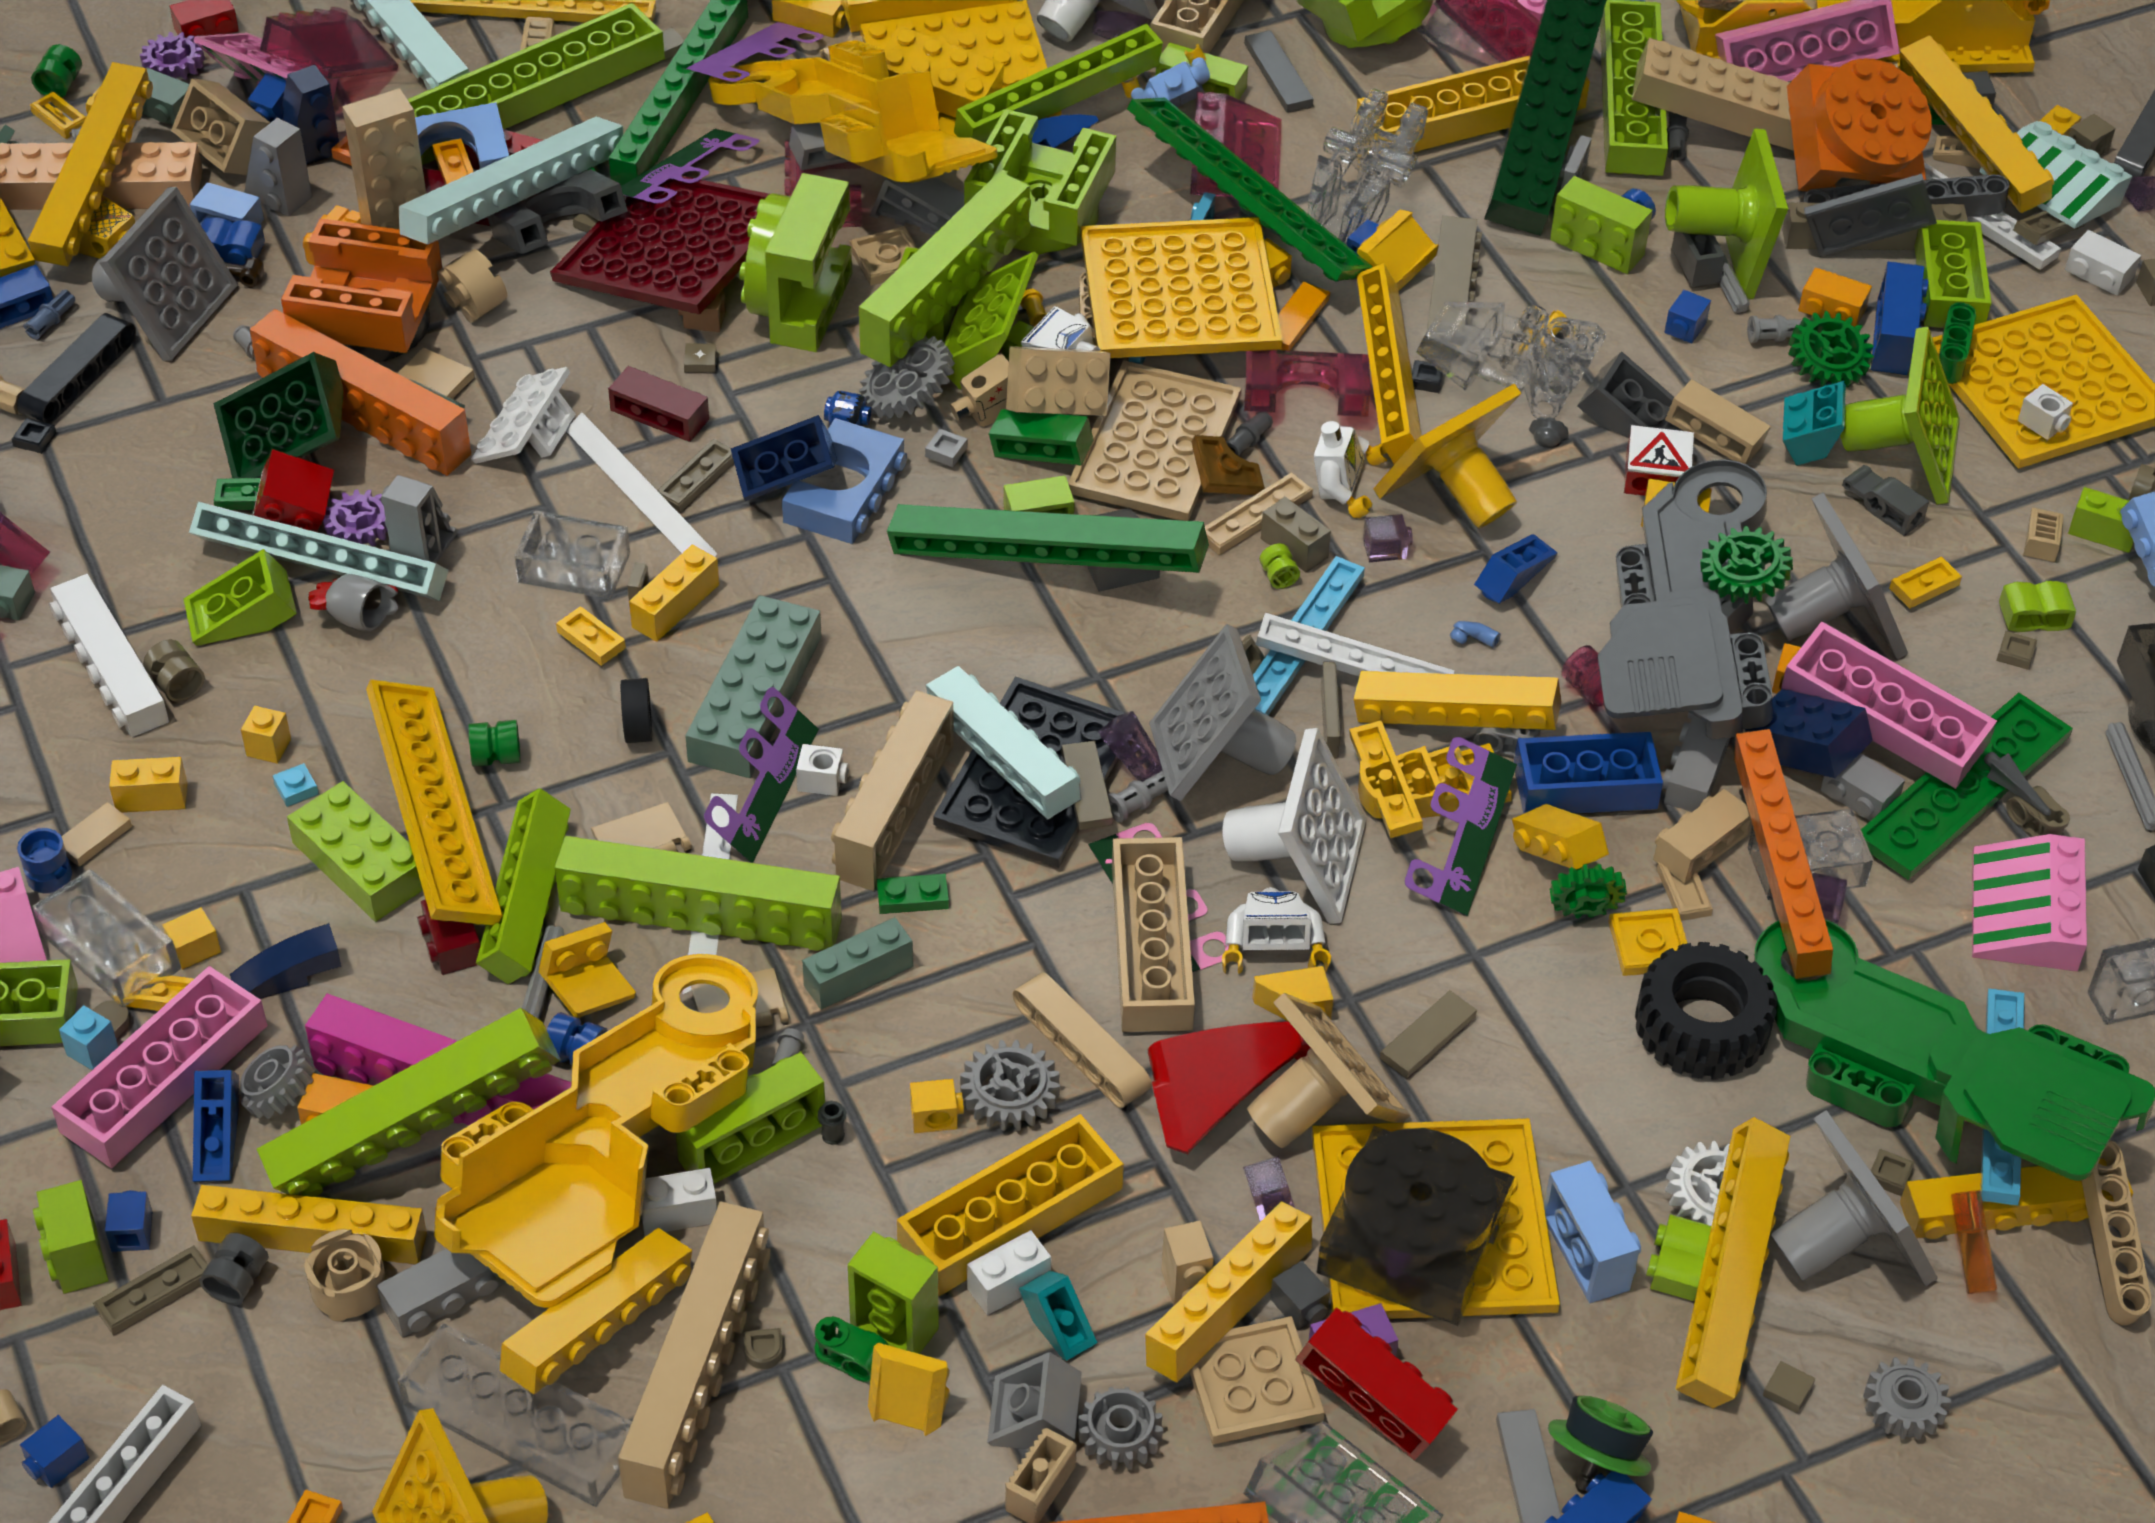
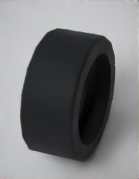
M623 679L620 683L625 742H651L652 715L648 679Z

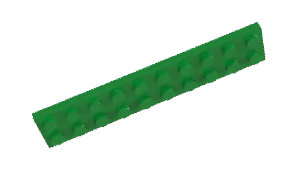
M1164 97L1131 100L1127 110L1135 116V120L1139 124L1149 127L1156 133L1155 136L1158 140L1170 144L1176 149V154L1179 157L1197 166L1196 170L1201 175L1214 180L1218 184L1219 190L1236 198L1241 208L1260 218L1259 222L1263 226L1275 230L1281 235L1280 239L1287 245L1297 248L1306 261L1319 266L1323 270L1324 276L1335 282L1357 279V275L1360 272L1373 267Z

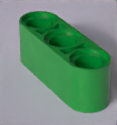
M1959 302L1950 306L1942 333L1938 356L1948 384H1954L1961 380L1969 354L1976 310L1966 303Z

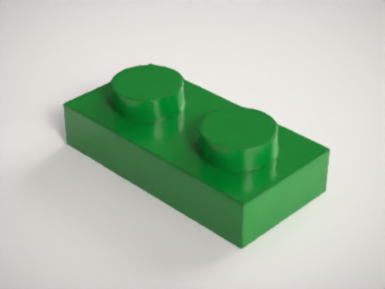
M261 478L217 479L214 506L229 510H254Z
M946 874L877 878L879 914L949 909Z

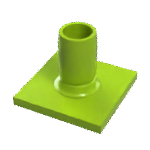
M1754 128L1732 188L1673 185L1668 192L1665 204V223L1668 230L1688 234L1725 236L1735 275L1748 299H1754L1788 211L1766 129Z
M1929 327L1916 328L1907 394L1846 404L1845 428L1840 438L1847 452L1908 445L1914 442L1937 505L1949 503L1960 417Z

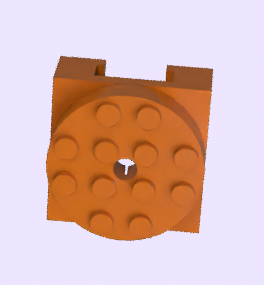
M1863 58L1849 61L1841 67L1808 64L1787 85L1799 191L1807 192L1816 188L1835 187V183L1841 178L1870 181V184L1891 183L1922 174L1923 179L1926 180L1923 150L1931 135L1932 119L1927 98L1914 82L1913 76H1908L1892 63Z

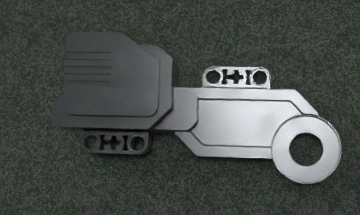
M1719 459L1705 461L1687 469L1677 479L1674 487L1673 482L1668 483L1642 508L1646 544L1625 546L1616 553L1621 609L1610 622V640L1598 654L1604 708L1610 717L1623 719L1687 711L1706 722V736L1710 739L1736 737V734L1743 733V729L1764 727L1772 721V688L1763 640L1755 633L1733 634L1753 615V597L1750 598L1748 604H1745L1743 598L1740 597L1734 603L1731 602V595L1729 594L1720 598L1718 589L1712 591L1708 587V582H1703L1700 568L1702 550L1709 549V540L1718 542V533L1720 532L1726 536L1731 535V528L1736 529L1737 532H1743V528L1748 526L1750 532H1753L1761 525L1766 516V484L1761 475L1750 466L1738 461ZM1713 486L1734 488L1742 496L1740 506L1733 512L1723 515L1705 512L1700 508L1697 500L1704 490ZM1727 559V560L1722 564V567L1728 565V560H1730V559Z

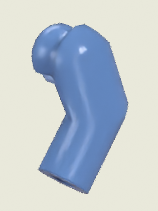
M1468 621L1456 622L1453 625L1454 629L1450 633L1451 639L1460 644L1466 643L1468 636H1471L1492 648L1497 645L1501 636L1499 632L1481 623Z

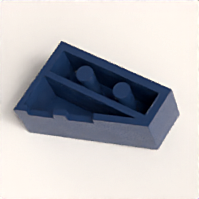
M312 65L287 75L282 107L284 108L282 120L300 128L306 165L331 157V149L339 142L330 84L319 69Z

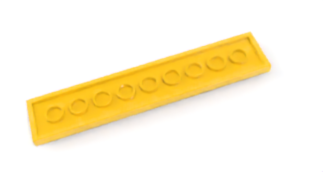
M370 679L366 691L431 919L478 925H494L499 923L503 915L434 688Z

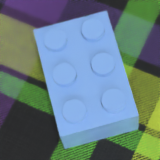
M1591 1160L1551 1172L1544 1200L1547 1226L1589 1304L1630 1291L1633 1276L1636 1273V1263L1641 1252V1245L1637 1235L1634 1232H1630L1624 1222V1213L1620 1204L1613 1202L1609 1195L1604 1175L1597 1173Z

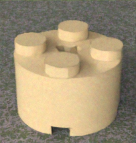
M476 249L466 252L437 271L438 278L447 289V292L444 293L447 302L453 308L461 307L463 315L470 323H473L500 305L508 297L506 287L500 275L493 276L489 270L493 265Z
M348 1229L329 1232L315 1241L311 1247V1253L305 1260V1273L312 1300L318 1309L334 1321H344L347 1318L363 1315L381 1304L377 1284L387 1280L382 1255L376 1241L363 1233L364 1236L353 1234Z

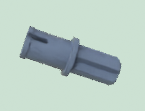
M62 290L51 302L42 304L39 307V312L23 326L24 329H27L25 332L28 336L38 340L53 324L57 325L60 323V316L73 305L76 300L75 296L68 290Z

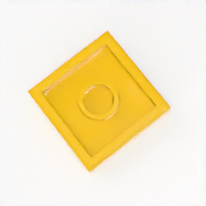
M1678 908L1612 913L1609 915L1608 923L1623 976L1645 974L1648 971V966L1654 959L1660 958L1662 953L1671 948L1677 951L1679 945L1687 944Z

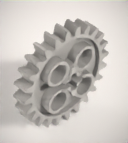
M925 335L922 340L917 341L908 350L904 358H900L891 368L878 361H873L871 364L874 368L864 372L867 378L861 380L860 383L863 387L859 389V392L866 398L867 406L872 408V414L876 413L879 418L885 415L887 419H891L894 414L901 418L904 411H908L911 415L913 414L914 407L918 406L923 409L926 400L934 401L932 396L934 393L943 392L940 386L949 383L950 380L947 376L954 373L951 368L955 364L952 359L953 355L942 340L938 341L935 336L928 339Z

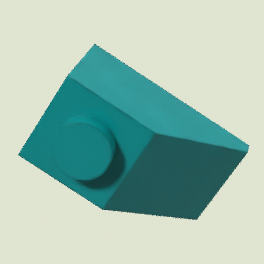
M1048 1271L1018 1288L1032 1321L1064 1361H1068L1098 1343L1068 1275Z

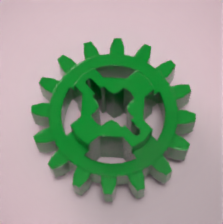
M1587 864L1578 869L1571 867L1569 868V874L1559 873L1558 880H1552V888H1549L1551 903L1554 904L1555 911L1562 910L1564 916L1573 913L1575 918L1578 919L1583 914H1588L1589 918L1601 914L1606 915L1608 908L1617 910L1618 903L1625 902V895H1627L1626 883L1622 873H1614V867L1612 866L1604 870L1601 864H1597L1594 868H1589Z

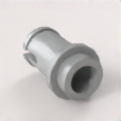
M241 325L235 329L233 338L245 349V353L249 358L255 359L250 327Z
M787 1028L778 1035L777 1042L779 1046L771 1067L779 1060L786 1057L789 1058L804 1049L806 1043L802 1032L793 1028Z

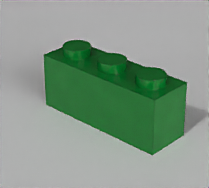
M1007 409L1000 410L988 433L995 457L1082 465L1094 441L1089 419L1086 416L1024 413Z

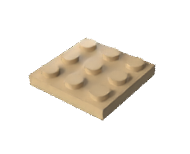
M1292 1316L1231 1329L1189 1370L1212 1445L1324 1421L1325 1412L1313 1376L1295 1361L1303 1347Z

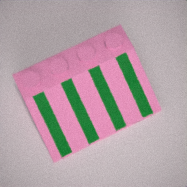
M249 33L195 36L194 43L222 67L234 71V76L243 79L257 80V85L266 73L287 80L288 74L315 65L329 82L332 100L334 101L340 72L339 68Z
M2047 834L1975 846L1972 851V957L2078 972L2087 947L2085 839Z

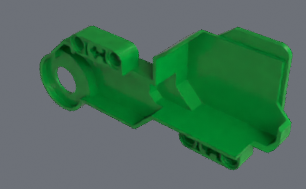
M1825 919L1833 947L1831 974H1826L1816 980L1804 981L1795 979L1783 969L1781 958L1787 951L1779 921L1767 927L1757 940L1754 961L1764 970L1763 976L1768 975L1774 985L1772 990L1777 995L1775 1021L1782 1037L1814 1051L1808 1062L1807 1090L1815 1097L1885 1127H1896L1904 1121L1912 1108L1914 1095L1937 1104L1941 1107L1935 1139L1948 1159L1953 1163L1957 1164L1965 1120L1988 1130L2001 1150L2068 1179L2084 1180L2092 1174L2120 1121L2139 1117L2136 1131L2144 1129L2152 1114L2155 1088L2150 1082L2130 1074L2129 1064L2124 1057L2044 1024L2032 1026L2028 1031L2018 1027L1992 1034L1977 1029L1965 1002L1860 959L1856 944L1851 936L1843 928Z

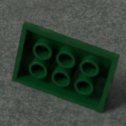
M312 352L213 403L232 478H261L262 471L272 449L302 458L340 439L343 385L335 360Z

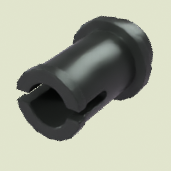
M837 1101L825 1102L819 1108L817 1115L819 1123L822 1124V1139L827 1144L836 1145L842 1142L845 1137L843 1123L846 1120L847 1112L845 1107Z

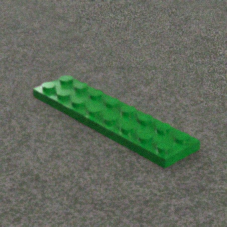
M2018 692L1991 716V718L1997 720L1991 741L1956 789L1926 772L1858 831L1862 845L1873 856L1909 880L2009 792L2005 787L1987 778L1991 768L1984 762V757L1988 753L1994 752L1999 758L2009 753L2025 777L2071 736L2073 728Z

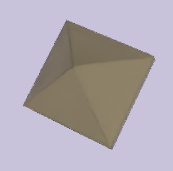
M1247 635L1242 641V645L1252 674H1254L1265 659V656L1259 647L1255 645L1256 643L1251 635Z

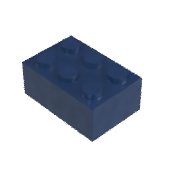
M1781 689L1772 698V721L1764 727L1745 729V732L1770 729L1780 765L1834 779L1873 741L1866 708Z

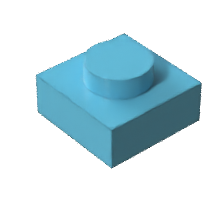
M304 763L272 775L274 785L287 807L319 795L317 785Z

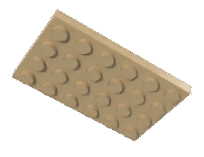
M1123 360L1108 393L1107 416L1098 415L1092 429L1094 441L1082 465L1075 466L1068 481L1072 495L1176 520L1189 521L1202 490L1191 441L1195 435L1224 437L1240 400L1241 388Z

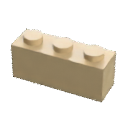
M1692 379L1673 398L1665 419L1683 431L1694 432L1696 439L1731 460L1746 465L1762 448L1771 427Z
M1725 789L1713 797H1706L1692 813L1686 812L1677 824L1670 829L1665 828L1659 833L1655 840L1657 847L1653 860L1657 863H1662L1669 869L1671 874L1685 883L1692 878L1695 872H1700L1749 835L1752 821L1747 805Z

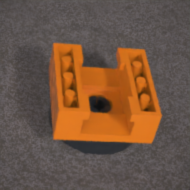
M320 218L308 242L309 249L313 252L315 267L310 277L292 275L281 298L283 313L377 363L398 357L416 347L425 336L430 325L429 302L439 281L437 271L442 269L439 241L437 240L427 245L400 235V229Z

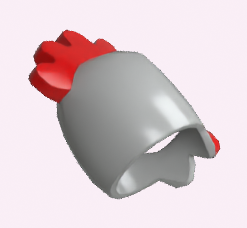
M345 574L340 578L333 579L332 582L318 583L316 590L309 592L310 609L327 610L334 619L350 628L360 631H372L380 626L387 615L395 614L398 611L399 606L392 598L398 594V589L395 586L385 585L367 577ZM378 587L381 592L380 605L375 610L365 609L364 603L366 598L374 588Z

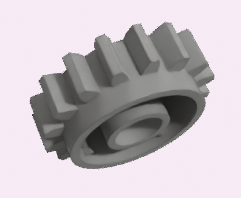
M283 1045L267 1049L248 1065L241 1077V1091L238 1092V1095L242 1098L241 1104L259 1119L263 1115L269 1119L275 1111L280 1115L283 1114L286 1105L294 1106L296 1104L295 1098L298 1095L306 1094L303 1088L305 1085L313 1082L309 1075L316 1071V1068L312 1065L314 1061L297 1045H294L292 1048Z
M1895 1357L1892 1359L1890 1367L1881 1362L1877 1372L1871 1371L1863 1393V1397L1868 1399L1865 1410L1866 1412H1872L1874 1416L1872 1422L1883 1427L1885 1433L1898 1435L1901 1439L1915 1436L1918 1440L1922 1438L1925 1432L1933 1435L1938 1424H1944L1951 1404V1399L1946 1397L1949 1386L1938 1384L1941 1377L1939 1372L1931 1375L1927 1372L1928 1363L1925 1362L1919 1368L1914 1366V1359L1909 1357L1906 1365H1902L1899 1359Z
M1126 1386L1124 1389L1109 1387V1391L1103 1394L1096 1392L1093 1403H1084L1083 1414L1079 1415L1078 1421L1079 1443H1085V1454L1087 1456L1097 1453L1096 1464L1101 1465L1106 1460L1111 1461L1112 1470H1116L1119 1462H1124L1127 1469L1130 1470L1133 1467V1460L1137 1459L1142 1464H1146L1148 1452L1151 1454L1158 1452V1442L1162 1441L1163 1437L1162 1413H1156V1402L1154 1400L1148 1402L1144 1398V1392L1142 1391L1136 1393ZM1116 1426H1124L1126 1428H1117Z

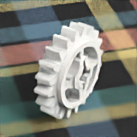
M1712 1141L1708 1150L1703 1143L1698 1142L1694 1150L1686 1147L1681 1156H1676L1666 1175L1669 1183L1665 1188V1192L1673 1194L1669 1201L1670 1206H1681L1677 1214L1678 1217L1684 1218L1689 1216L1692 1221L1712 1226L1730 1144H1727L1724 1150L1720 1151L1716 1141Z

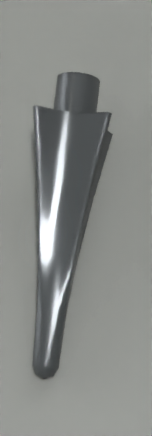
M1990 752L1984 757V762L1991 768L1987 778L2021 797L2045 816L2051 814L2049 807L2025 779L2009 753L1999 758L1994 752Z

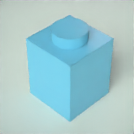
M84 1005L59 1029L67 1056L91 1070L118 1048L111 1021Z

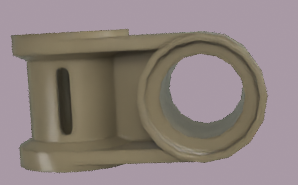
M2035 786L2033 789L2051 810L2049 816H2045L2017 795L2007 800L2006 809L2010 819L2030 837L2047 834L2064 836L2063 830L2069 824L2070 815L2042 786Z

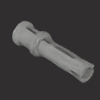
M1775 315L1774 318L1764 319L1750 316L1747 324L1748 339L1750 343H1757L1758 340L1766 339L1782 342L1786 337L1792 336L1795 326L1800 325L1802 319H1786L1782 315Z
M1163 770L1143 782L1139 780L1130 782L1127 789L1117 794H1109L1108 799L1113 819L1117 822L1126 820L1128 814L1137 809L1144 810L1148 808L1152 799L1168 791Z

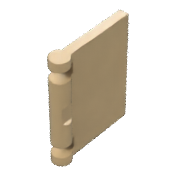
M668 802L591 828L594 838L599 841L677 852L675 844L681 842L684 851L692 849L688 836H686Z
M774 968L751 972L758 986L756 1028L773 1025L771 1014L779 1012L781 1023L788 1022L787 1009ZM710 984L691 985L697 1012H717L725 1008L730 1001L727 993L717 986Z

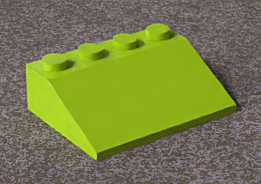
M1035 251L983 276L976 287L970 289L963 296L945 341V345L952 353V359L955 362L951 367L954 373L947 377L960 390L962 389L960 384L962 378L995 357L1006 341L1038 258V254Z

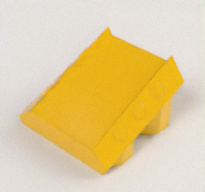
M1399 209L1389 219L1381 222L1377 226L1376 232L1371 237L1365 239L1357 249L1358 255L1373 267L1384 263L1396 282L1399 291L1437 256L1438 244L1432 242L1412 217L1413 212Z
M882 1343L874 1345L868 1409L873 1422L883 1419L922 1430L925 1436L940 1428L942 1415L950 1396V1390L946 1386L950 1375L947 1361Z

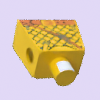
M101 196L100 207L94 211L91 217L90 228L82 236L78 253L99 259L105 256L135 224L133 215L105 196Z

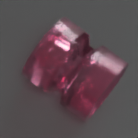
M1585 645L1573 652L1563 665L1561 676L1571 686L1580 689V693L1595 707H1600L1604 705L1598 665L1599 652L1591 645Z

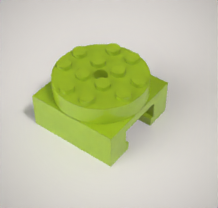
M1297 0V3L1322 19L1325 31L1330 39L1338 44L1345 45L1347 48L1396 42L1400 36L1421 26L1422 21L1431 10L1433 0Z
M1004 109L986 141V144L997 148L998 157L973 165L964 181V205L996 174L1002 172L1030 185L1031 207L1029 210V222L1031 223V229L1029 234L1024 239H1021L1013 248L1028 252L1035 251L1040 255L1046 252L1063 250L1074 245L1077 246L1081 242V226L1096 225L1098 222L1099 202L1115 173L1117 135L1082 128L1073 145V152L1032 143V136L1038 127V116Z
M802 173L792 196L771 193L765 200L760 199L756 219H751L749 222L747 234L750 240L746 262L742 263L739 273L740 280L744 281L741 302L746 304L749 313L769 317L771 344L817 352L852 275L851 246L840 244L838 248L831 247L838 230L842 229L850 211L848 181Z

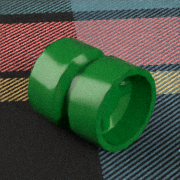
M61 44L52 45L48 48L31 76L34 88L44 96L55 92L61 98L64 97L82 68V60L68 46Z
M517 720L498 721L494 727H491L488 722L469 723L472 767L492 765L494 760H498L501 764L521 762Z

